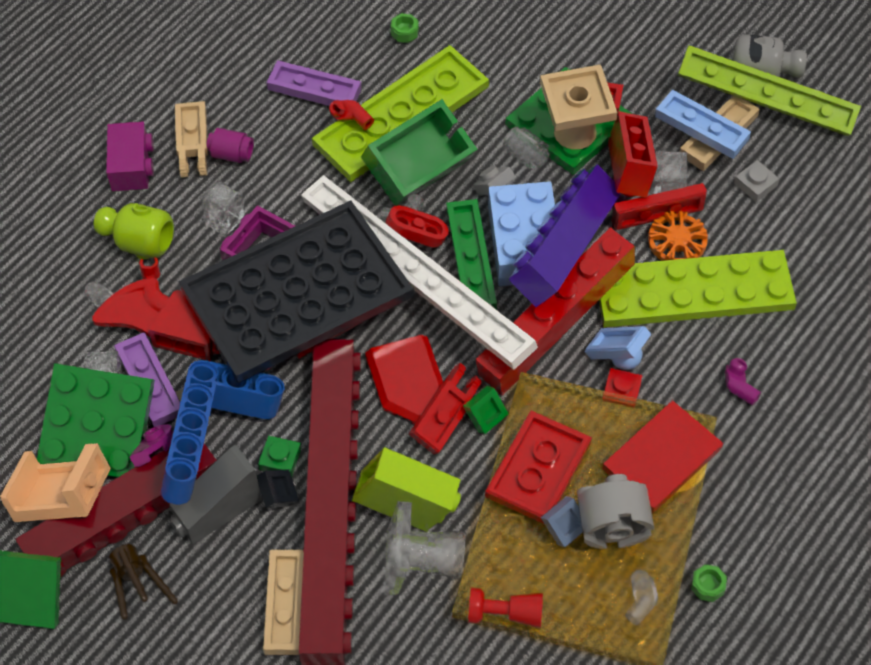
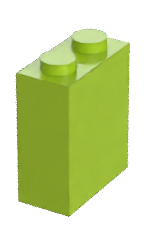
M384 447L361 471L352 501L427 532L435 524H441L449 512L453 513L456 510L461 498V494L457 492L461 479Z

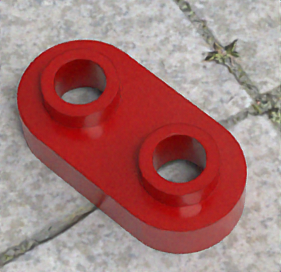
M402 205L392 207L385 220L388 226L405 239L428 247L441 246L449 233L447 225L440 218Z

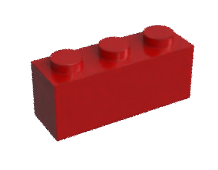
M618 111L617 120L614 122L608 140L616 192L628 197L639 196L647 198L658 167L648 117Z

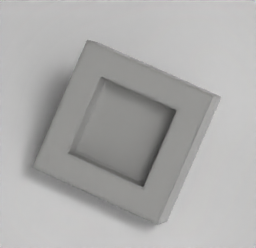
M756 160L735 177L734 184L755 202H758L778 186L780 178Z
M491 166L480 174L481 179L472 186L478 195H488L489 187L506 185L516 176L510 166L498 168Z

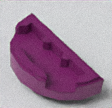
M169 424L158 425L143 434L144 439L130 455V459L135 467L150 462L151 458L149 456L160 447H163L164 451L170 448L174 432L172 426Z

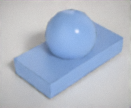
M645 326L601 328L586 348L585 353L591 360L611 359L613 364L619 369L630 370L640 364L643 355L641 348L649 339L651 333Z

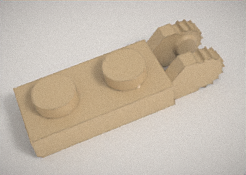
M205 101L175 104L176 152L179 158L181 178L188 177L189 164L187 157H198V172H200V176L207 175L208 136Z

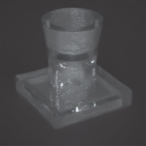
M398 501L387 530L384 595L398 596L408 570L439 574L459 580L465 554L464 531H411L412 503Z

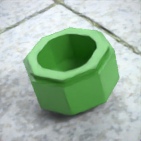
M412 14L397 15L391 21V36L397 42H411L418 37L419 21Z
M705 564L694 571L691 590L699 600L714 602L724 595L727 576L719 567Z

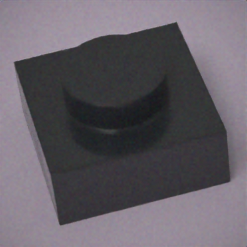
M289 469L267 470L257 475L266 508L291 506L299 501Z

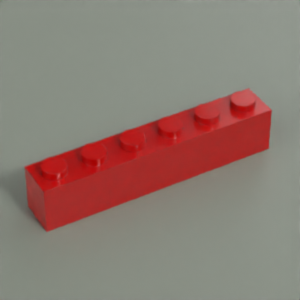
M610 227L580 256L554 295L537 307L531 304L513 322L536 340L538 348L514 370L490 350L485 349L475 359L479 377L503 396L635 265V246Z

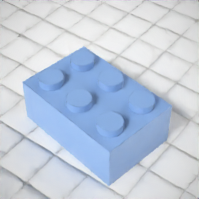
M551 182L489 187L488 211L498 286L513 285L508 279L516 269L513 266L514 261L522 253L528 251L525 248L526 244L539 233L537 228L550 217L548 213L555 206Z

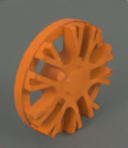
M666 212L664 216L657 220L655 219L650 227L648 244L652 253L661 261L701 257L706 250L708 241L707 230L704 228L703 222L701 223L700 219L696 220L688 216V212ZM669 222L670 227L664 226L663 223ZM684 222L691 224V226H684ZM701 239L702 245L695 243L692 240ZM654 240H664L665 242L656 246ZM667 248L670 249L667 255L663 253ZM675 252H684L685 258H674Z

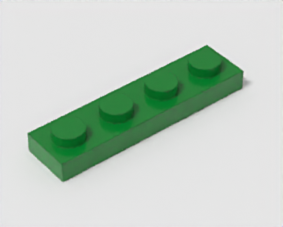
M477 199L446 203V211L459 281L497 310V300Z

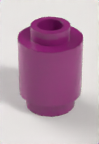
M216 128L214 133L209 134L207 150L210 151L212 158L242 163V161L249 162L251 159L254 139L247 137L246 133Z

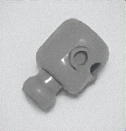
M746 34L738 37L736 40L733 61L778 77H780L781 73H787L793 78H800L805 73L807 53L799 49L785 52L784 43L780 38Z

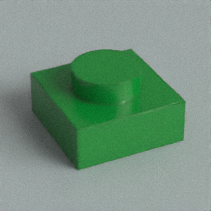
M486 386L463 406L477 431L482 434L489 432L509 414L495 388Z
M268 435L258 463L259 470L289 469L292 477L302 449L301 443Z

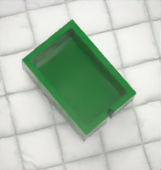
M443 99L369 144L361 156L395 206L401 205L469 161L478 150L462 127L457 129L449 140L447 135L458 121Z

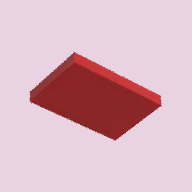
M672 400L603 463L602 470L609 476L624 474L627 476L628 481L645 484L648 489L651 511L654 513L722 449L724 443Z
M530 410L488 485L485 497L544 524L541 517L561 501L592 443V437Z

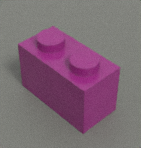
M144 121L107 124L106 174L111 191L149 189V176H154L153 160L149 158V152L154 151L152 133L147 134Z

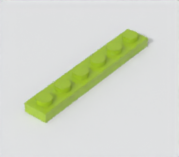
M690 45L686 49L677 75L846 136L852 134L861 108L860 105Z

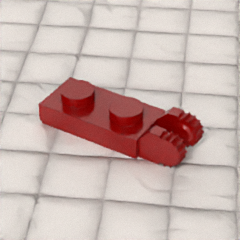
M461 363L457 364L445 381L442 382L409 432L412 438L433 455L438 454L466 413L463 406L472 399L482 382L481 379L474 376L468 380L462 391L457 388L456 385L466 371V367Z

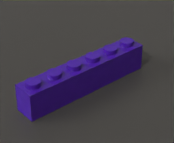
M598 164L589 171L583 168L572 178V185L560 195L562 200L549 211L550 217L537 228L539 233L526 244L525 248L528 251L522 253L513 263L516 269L508 280L535 307L559 290L621 194L616 192L614 180Z

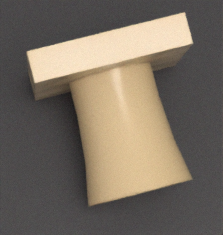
M601 64L540 75V85L553 122L554 136L562 146L569 149L586 148L596 138L595 124L617 120V110Z

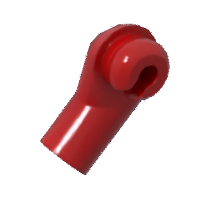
M335 100L329 105L330 114L337 120H355L363 130L369 129L374 124V118L355 100Z

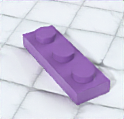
M278 60L267 81V88L270 91L328 106L335 100L356 101L362 89L361 81Z
M145 332L114 345L128 375L155 380L149 412V419L153 427L177 418L180 401Z

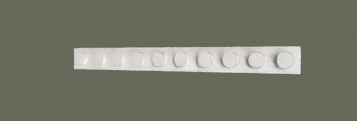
M324 175L301 194L304 202L320 215L351 200L414 290L513 370L538 348L536 340Z

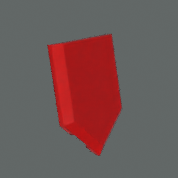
M424 335L376 346L365 352L382 409L390 414L400 415L412 421L414 425L443 382L429 339Z

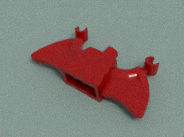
M154 257L155 263L152 266H144V261L141 259L139 266L143 280L133 282L118 290L92 316L93 324L96 326L127 327L141 333L145 332L147 336L151 337L154 347L207 361L212 360L213 354H220L183 292L176 290L168 297L160 291L159 281L157 280L160 277V268L156 257Z

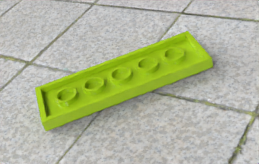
M449 45L361 104L374 118V124L369 129L363 130L355 120H338L312 137V145L352 182L369 170L361 158L369 144L443 99L450 111L454 112L489 87V79Z
M784 250L635 263L599 300L603 328L795 310L797 304Z

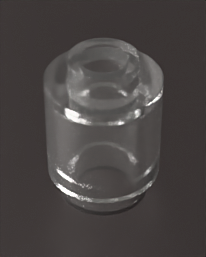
M516 126L508 132L504 139L503 146L507 148V153L529 169L542 167L549 158V145L526 128L521 129Z

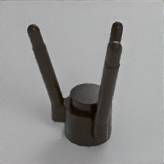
M124 544L111 552L109 559L113 568L109 572L114 581L120 615L123 620L128 618L122 579L124 581H132L141 601H148V596L139 579L143 572L142 569H144L172 604L178 603L176 596L151 567L144 554L139 555L133 544Z

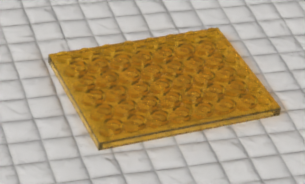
M521 372L489 484L530 410L592 437V443L561 499L563 500L566 496L574 498L578 505L577 491L582 487L605 483L609 475L602 470L603 463L667 405ZM685 410L714 435L717 417ZM707 463L658 510L652 513L654 530L651 529L652 535L641 543L623 548H618V542H606L607 549L591 547L585 543L583 532L566 547L559 546L545 524L485 497L452 610V618L468 622L471 587L481 588L485 593V599L510 601V596L543 593L541 628L509 621V615L486 613L483 615V620L476 624L638 665H663Z

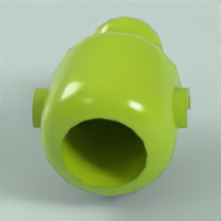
M129 203L122 207L118 213L114 208L102 207L96 212L93 226L99 235H113L114 242L120 250L136 254L139 259L145 260L161 257L167 252L173 239V219L167 211Z

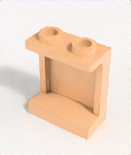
M98 443L85 444L78 460L73 462L40 464L32 451H25L1 494V500L14 522L86 517L111 468Z

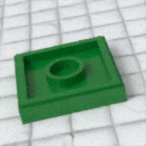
M0 550V622L52 629L57 627L59 624L60 557Z

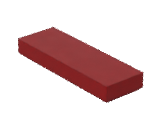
M704 183L648 195L647 198L639 197L617 202L613 205L612 225L614 230L654 222L655 219H659L666 212L670 213V211L674 213L682 211L683 213L688 212V214L702 211L707 190Z

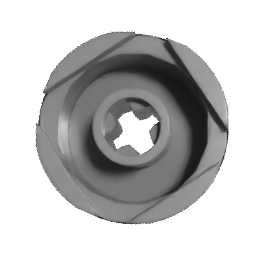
M615 474L607 477L605 483L582 487L577 491L582 531L587 545L594 548L607 549L606 542H618V548H623L641 543L652 535L651 529L654 530V522L648 489L645 484L628 481L627 476L624 474Z

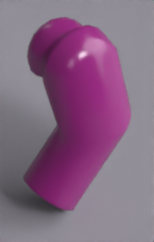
M734 358L731 360L730 365L726 366L724 372L727 388L731 393L754 406L762 392L747 383L745 371L748 366L746 362L740 358Z

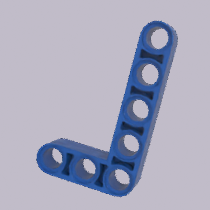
M198 360L190 364L161 485V495L164 500L171 504L181 505L191 499L211 408L261 419L273 418L279 411L285 389L281 379L260 372L238 383L227 365L206 360Z

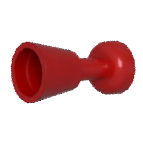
M471 587L468 623H480L483 620L484 613L509 615V621L541 628L543 593L510 596V601L485 599V593L481 588Z

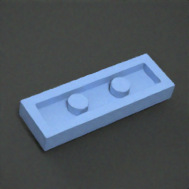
M671 90L655 111L656 118L732 159L735 158L750 139L751 131L674 90Z

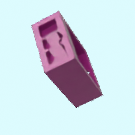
M257 205L250 214H246L242 218L238 229L232 236L226 237L220 247L222 261L248 249L262 232L270 237H274L295 227V225Z

